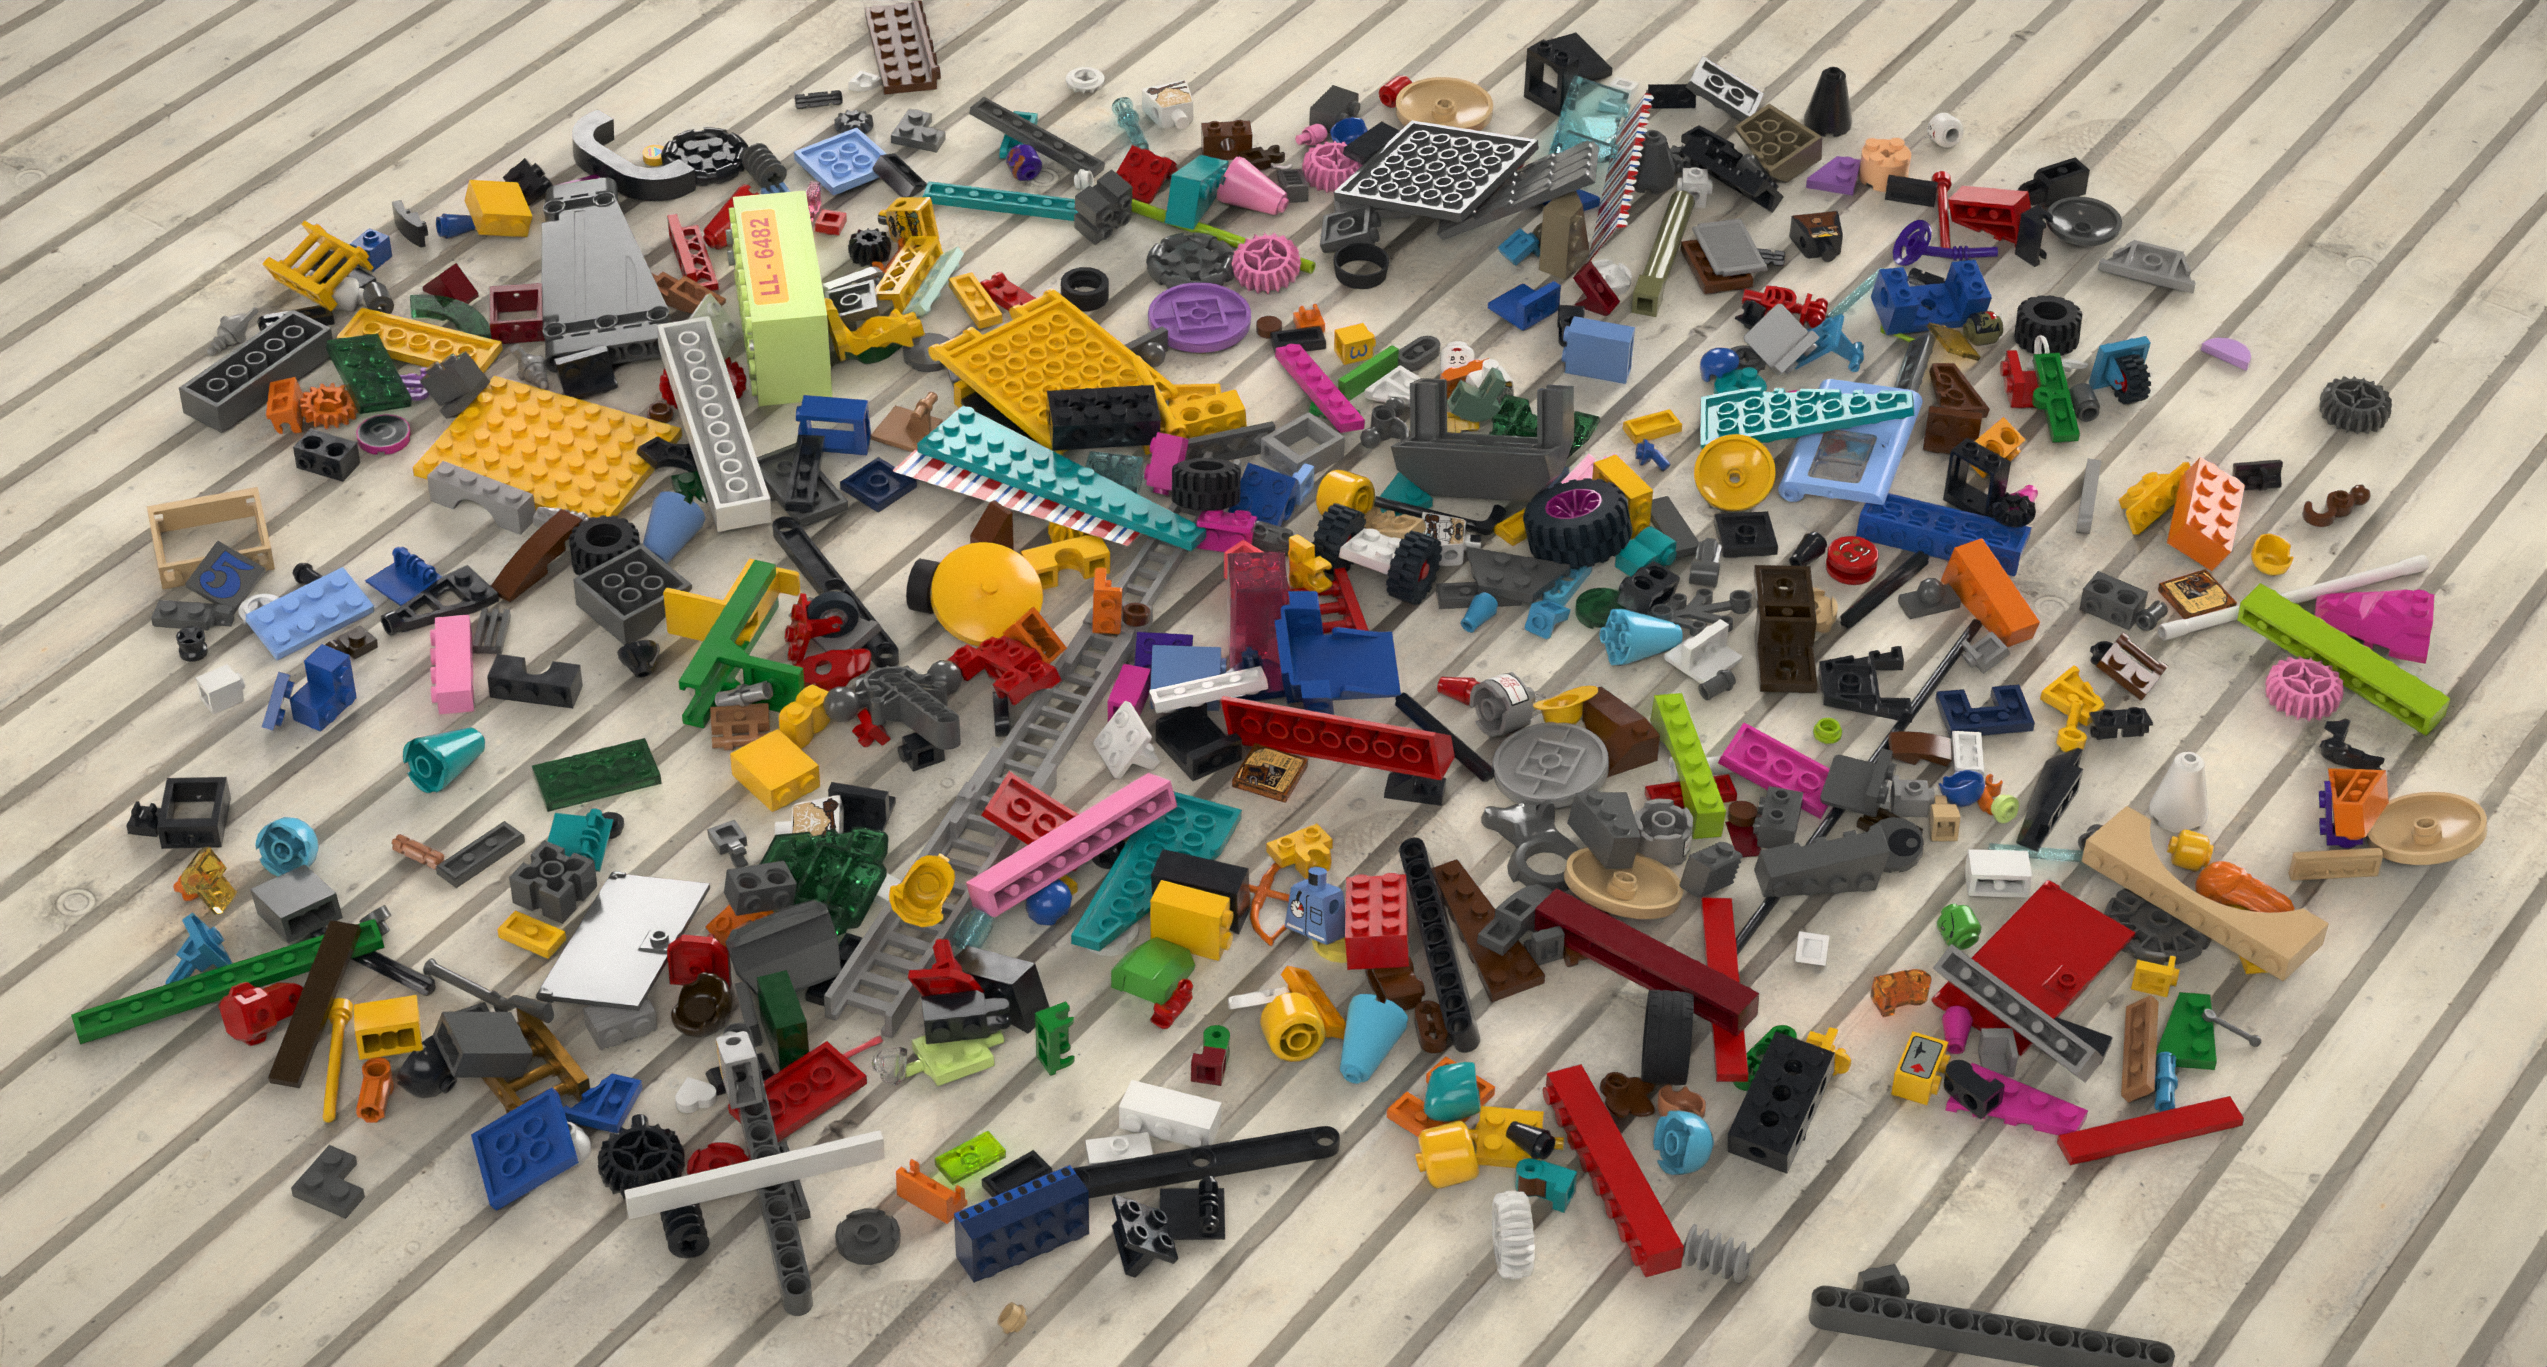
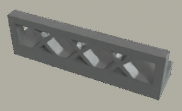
M1271 421L1188 438L1189 442L1185 460L1202 458L1206 451L1212 452L1213 458L1226 461L1261 454V438L1275 431V424Z

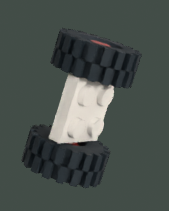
M1337 503L1328 507V512L1325 511L1322 515V521L1319 520L1318 530L1314 532L1313 537L1315 538L1311 542L1315 545V558L1321 556L1332 565L1331 569H1324L1325 573L1334 575V569L1344 567L1348 572L1351 569V564L1354 565L1356 563L1387 574L1389 578L1386 580V586H1388L1386 590L1389 596L1413 605L1420 604L1422 599L1426 598L1427 592L1431 591V585L1437 578L1435 575L1439 571V562L1442 560V555L1440 554L1442 546H1440L1441 541L1439 539L1413 530L1406 533L1404 539L1391 538L1380 534L1375 529H1366L1364 527L1366 524L1365 515L1360 511Z

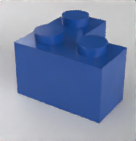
M321 644L304 660L308 682L290 698L293 720L320 732L357 698L350 655L324 644Z

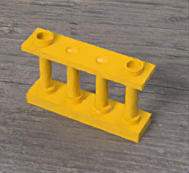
M304 220L301 225L309 235L284 260L278 262L268 257L262 265L279 283L332 311L338 305L332 297L334 294L333 290L357 265L369 271L374 267L367 260L369 255L361 247L357 246L354 248L327 233L319 224L312 225ZM316 242L320 243L298 268L294 267L291 269ZM330 249L334 251L311 276L305 277ZM344 257L348 259L325 284L321 283L319 285V282Z

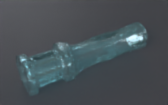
M1128 97L1117 98L1112 103L1111 108L1113 113L1118 116L1119 126L1126 130L1133 146L1149 150V144L1138 124L1139 115L1133 110L1132 100Z

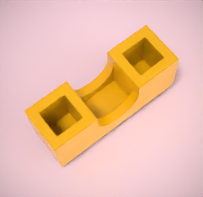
M1091 534L1021 551V556L1036 571L1042 590L1057 587L1058 572L1063 569L1079 571L1084 580L1095 577V568H1107L1106 574L1110 573V551L1102 538Z

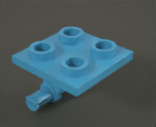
M1842 313L1834 318L1829 317L1819 326L1813 329H1806L1808 332L1813 330L1820 338L1815 342L1817 347L1807 357L1802 354L1796 360L1798 365L1795 369L1833 351L1850 361L1848 366L1851 369L1850 371L1857 372L1864 360V344L1862 345V342L1852 344L1842 332L1844 322Z

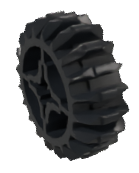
M647 1122L641 1127H636L632 1123L630 1129L620 1127L619 1134L610 1133L608 1141L602 1142V1147L597 1157L598 1173L601 1175L605 1187H610L613 1194L621 1193L623 1199H625V1190L681 1177L685 1167L684 1148H682L678 1136L672 1135L669 1128L662 1130L659 1123L653 1127H649Z

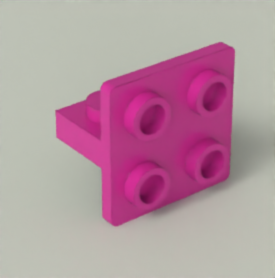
M1224 509L1202 511L1196 526L1206 529V538L1196 548L1225 552L1242 540L1252 545L1257 517L1251 516L1250 512L1236 510L1235 513L1224 512Z

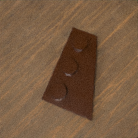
M1932 363L1929 374L1938 406L1983 413L1982 418H1987L1990 411L1989 407L1955 363Z

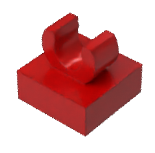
M864 708L857 714L862 724L855 726L852 732L859 738L857 741L863 747H869L874 739L881 746L891 740L883 725L871 723V712L867 708Z

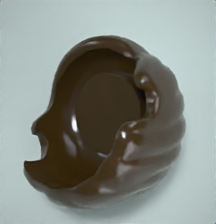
M702 972L698 974L694 982L685 984L680 991L678 1003L671 1012V1020L674 1027L687 1036L698 1038L709 1036L724 1027L732 1011V994L727 982L717 974Z

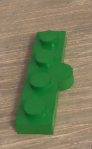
M2060 353L2034 354L2032 362L2038 388L2033 392L2032 404L2036 408L2045 411L2052 443L2079 441L2080 432Z

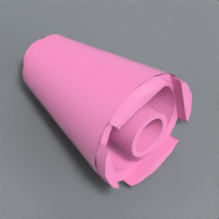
M1240 156L1236 157L1224 174V177H1226L1224 185L1220 184L1217 192V200L1224 204L1275 216L1279 212L1283 213L1289 203V200L1286 199L1287 193Z

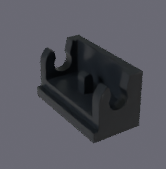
M2039 204L2021 213L2015 255L2033 267L2040 265L2039 256L2042 259L2047 257V253L2041 249L2043 230L2046 228L2043 218L2048 222H2053V216L2042 209V206Z

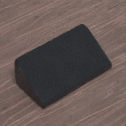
M895 153L880 155L873 166V171L900 197H913L927 186V183Z

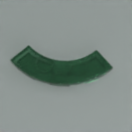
M410 295L412 318H433L442 321L447 319L453 322L455 327L461 332L492 339L487 320L472 306L444 296Z

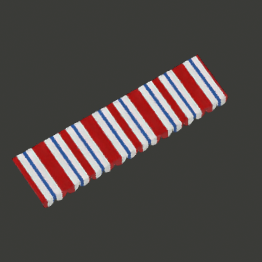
M1645 93L1616 130L1588 262L1594 258L1616 228H1624L1628 225L1623 219H1627L1629 213L1624 210L1631 208L1628 202L1633 199V196L1628 193H1632L1635 190L1631 185L1636 183V179L1632 176L1638 174V170L1635 167H1638L1640 162L1635 159H1639L1642 156L1638 151L1643 149V145L1640 142L1645 141V137L1640 134L1647 132V129L1643 126L1649 123L1645 118L1650 116V112L1647 110L1652 107L1649 101H1652L1654 97L1651 94Z
M917 448L893 470L894 472L987 502L996 500L1006 508L1125 546H1129L1140 534L1131 529L1073 508L1069 509L1070 507L918 453Z

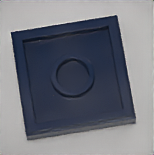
M877 457L840 481V489L879 513L917 488V480L894 472L895 466Z

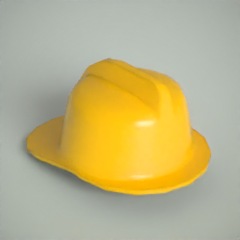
M1590 685L1573 688L1550 699L1534 703L1533 707L1541 710L1545 723L1555 722L1576 725L1582 716L1583 702L1598 693V688Z

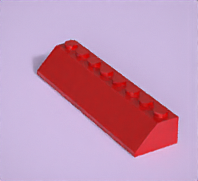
M1222 696L1220 699L1228 736L1236 732L1242 739V745L1258 748L1265 747L1280 752L1436 780L1443 779L1455 758L1451 735Z

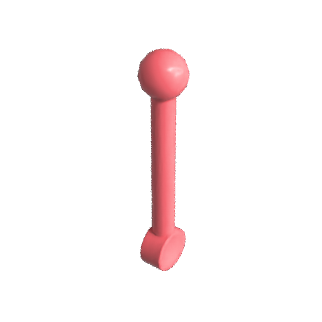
M881 1035L874 1037L843 1055L848 1059L883 1042Z

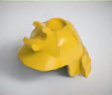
M940 853L938 856H923L912 865L901 884L898 883V885L890 887L889 901L892 910L904 922L919 927H929L944 919L942 905L948 898L955 882L954 870L948 863L950 859Z

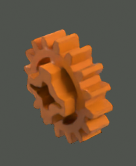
M322 383L318 389L312 386L310 387V392H304L303 398H300L301 416L305 417L307 423L314 421V427L323 424L324 428L328 429L330 425H334L336 428H339L341 423L348 425L349 419L355 420L356 413H359L358 395H354L353 389L345 390V385L335 387V384L331 383L329 387H326Z

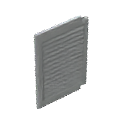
M1741 219L1701 223L1692 228L1716 275H1723L1725 277L1768 271L1764 260Z

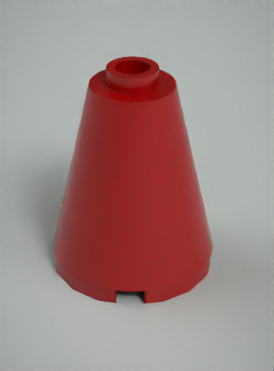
M746 184L740 186L704 228L703 239L710 248L720 250L729 246L727 245L725 230L730 229L729 208H734L733 197L760 195L758 192L755 194L749 191L751 186Z

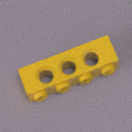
M1236 389L1168 406L1173 417L1181 421L1188 431L1186 439L1247 427L1246 409ZM1160 415V433H1164L1166 424ZM1150 445L1141 446L1145 455L1152 454L1150 453Z

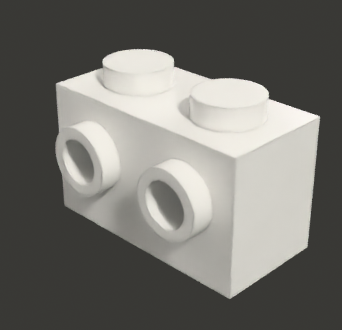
M1968 849L1965 865L1968 896L2028 897L2032 878L2028 851Z

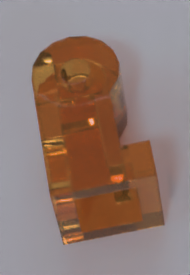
M1920 969L1904 970L1876 976L1873 980L1870 997L1882 1017L1894 1015L1896 1007L1909 1004L1914 1006L1924 1004L1928 1000L1932 979L1927 972Z

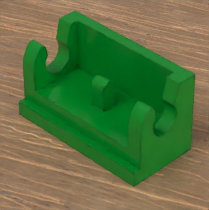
M1066 1001L1035 1013L1036 1056L1050 1076L1055 1075L1056 1071L1072 1065L1075 1061L1074 1055L1064 1059L1060 1058V1054L1071 1050L1069 1027L1074 1023V1017H1068L1070 1006Z

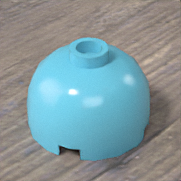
M283 817L267 824L258 833L255 843L256 850L259 848L262 856L259 859L261 864L277 877L304 864L309 868L316 860L319 847L314 830L306 822L291 817Z
M1667 1112V1116L1660 1117L1654 1130V1150H1660V1156L1663 1159L1657 1160L1659 1166L1665 1173L1671 1175H1684L1698 1171L1708 1162L1714 1145L1708 1124L1700 1116L1691 1112Z

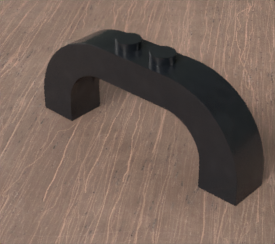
M597 109L586 114L574 125L572 143L573 157L576 164L590 175L596 174L600 178H611L616 181L619 193L639 200L662 201L679 198L696 190L695 169L679 159L662 167H639L603 146L614 140V119Z

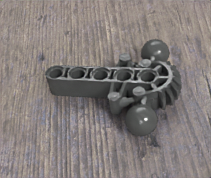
M939 660L931 665L927 674H918L908 665L904 667L898 665L891 667L887 665L883 668L876 667L875 670H868L866 673L859 675L854 687L855 692L848 687L837 686L831 689L824 698L823 707L825 713L833 721L848 722L856 716L860 708L866 707L871 712V723L874 725H883L886 723V720L901 721L936 748L943 750L954 749L961 744L959 715L947 707V696L956 692L962 682L961 671L954 662Z

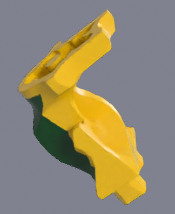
M824 298L828 332L840 362L855 359L863 364L876 363L889 358L902 346L913 347L912 339L925 336L921 320L917 319L916 314L911 312L901 315L898 309H894L889 317L875 316L869 318L856 331H850L839 317L832 300Z

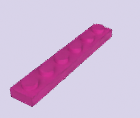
M1288 344L1285 347L1276 348L1275 358L1339 433L1364 429L1365 419L1300 344Z

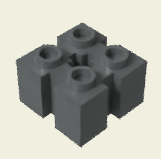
M1111 169L1097 180L1095 186L1091 187L1089 185L1075 196V209L1078 213L1074 215V228L1094 245L1101 240L1109 238L1114 227L1118 229L1120 226H1125L1131 219L1133 187Z
M544 840L530 855L531 864L528 865L523 862L509 877L512 901L514 904L531 911L542 908L543 916L563 924L577 909L576 901H584L597 887L594 860L577 853H573L568 857L565 855L564 848Z

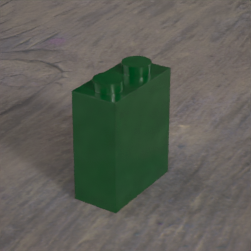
M787 970L757 977L760 1020L779 1071L809 1053L807 1021Z

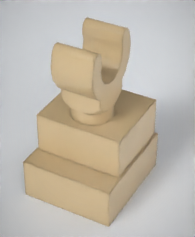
M1935 795V804H1931L1930 839L1931 841H1958L1961 818L1956 804H1947L1946 795Z

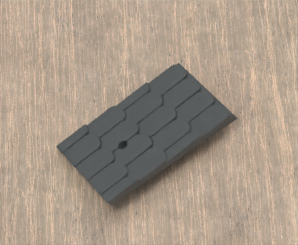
M1586 140L1557 155L1551 153L1516 170L1463 222L1456 223L1451 220L1440 219L1437 235L1442 240L1594 184L1596 181L1599 146L1594 141Z

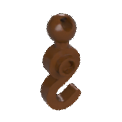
M2360 484L2352 487L2349 493L2343 490L2331 492L2327 496L2325 513L2323 514L2315 512L2312 508V502L2306 501L2302 512L2303 519L2313 526H2330L2333 524L2335 517L2349 515L2354 504L2358 506L2366 504L2371 497L2370 490Z

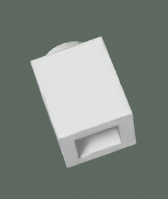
M228 664L196 677L200 699L212 714H216L244 701L242 691L245 688L244 680L238 672L234 673Z

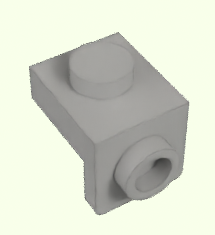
M1992 631L1972 646L1966 639L1961 642L1965 651L1962 654L1965 661L1971 668L1976 666L1983 674L2010 655L2006 645Z

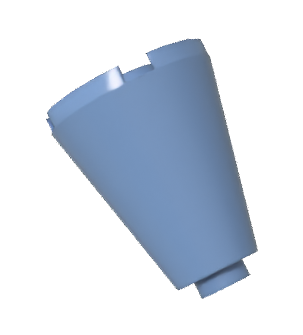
M671 491L661 492L653 500L643 540V545L666 564L703 527L706 519L704 512L698 504L693 501L692 505L684 501L686 496Z

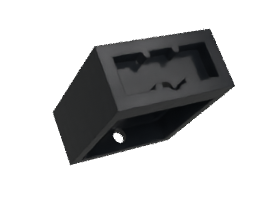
M1544 39L1527 48L1524 97L1558 117L1576 107L1579 58ZM1544 63L1558 71L1557 88L1543 81Z
M1966 438L1951 449L1943 500L1961 511L1994 518L1992 515V504L1995 503L1997 496L2004 497L2006 494L2011 462L1977 442ZM1969 464L1991 475L1988 495L1966 483Z
M227 777L167 778L157 824L161 849L222 847L231 801ZM175 802H214L211 818L172 819Z

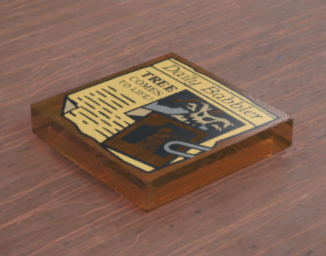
M2206 569L2161 582L2158 587L2160 594L2183 619L2236 606L2237 603Z
M1254 743L1234 775L1232 787L1286 803L1306 771L1308 759Z

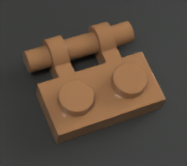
M768 703L749 704L744 707L740 705L710 707L712 735L723 734V736L712 737V749L724 748V751L733 750V747L745 746L768 734H758V732L770 731ZM735 733H749V734H747V735H733V736H732V734H735Z

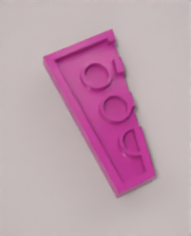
M1971 1063L1973 1071L1989 1083L1996 1078L2005 1085L2002 1103L1987 1114L1988 1116L2005 1119L2004 1124L2013 1126L2022 1123L2033 1126V1130L2054 1135L2079 1131L2084 1124L2088 1110ZM1950 1096L1945 1111L1957 1113V1109L1969 1111Z

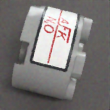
M1513 672L1486 679L1480 684L1473 686L1470 693V707L1476 708V713L1480 720L1475 722L1483 733L1494 737L1516 731L1531 724L1532 704L1536 700L1532 688L1526 687L1522 680Z
M1654 799L1645 802L1644 807L1639 811L1636 810L1634 814L1641 837L1637 852L1657 860L1663 865L1682 864L1686 860L1691 847L1693 817L1689 809L1685 807V810L1680 807L1674 806V801L1670 799Z

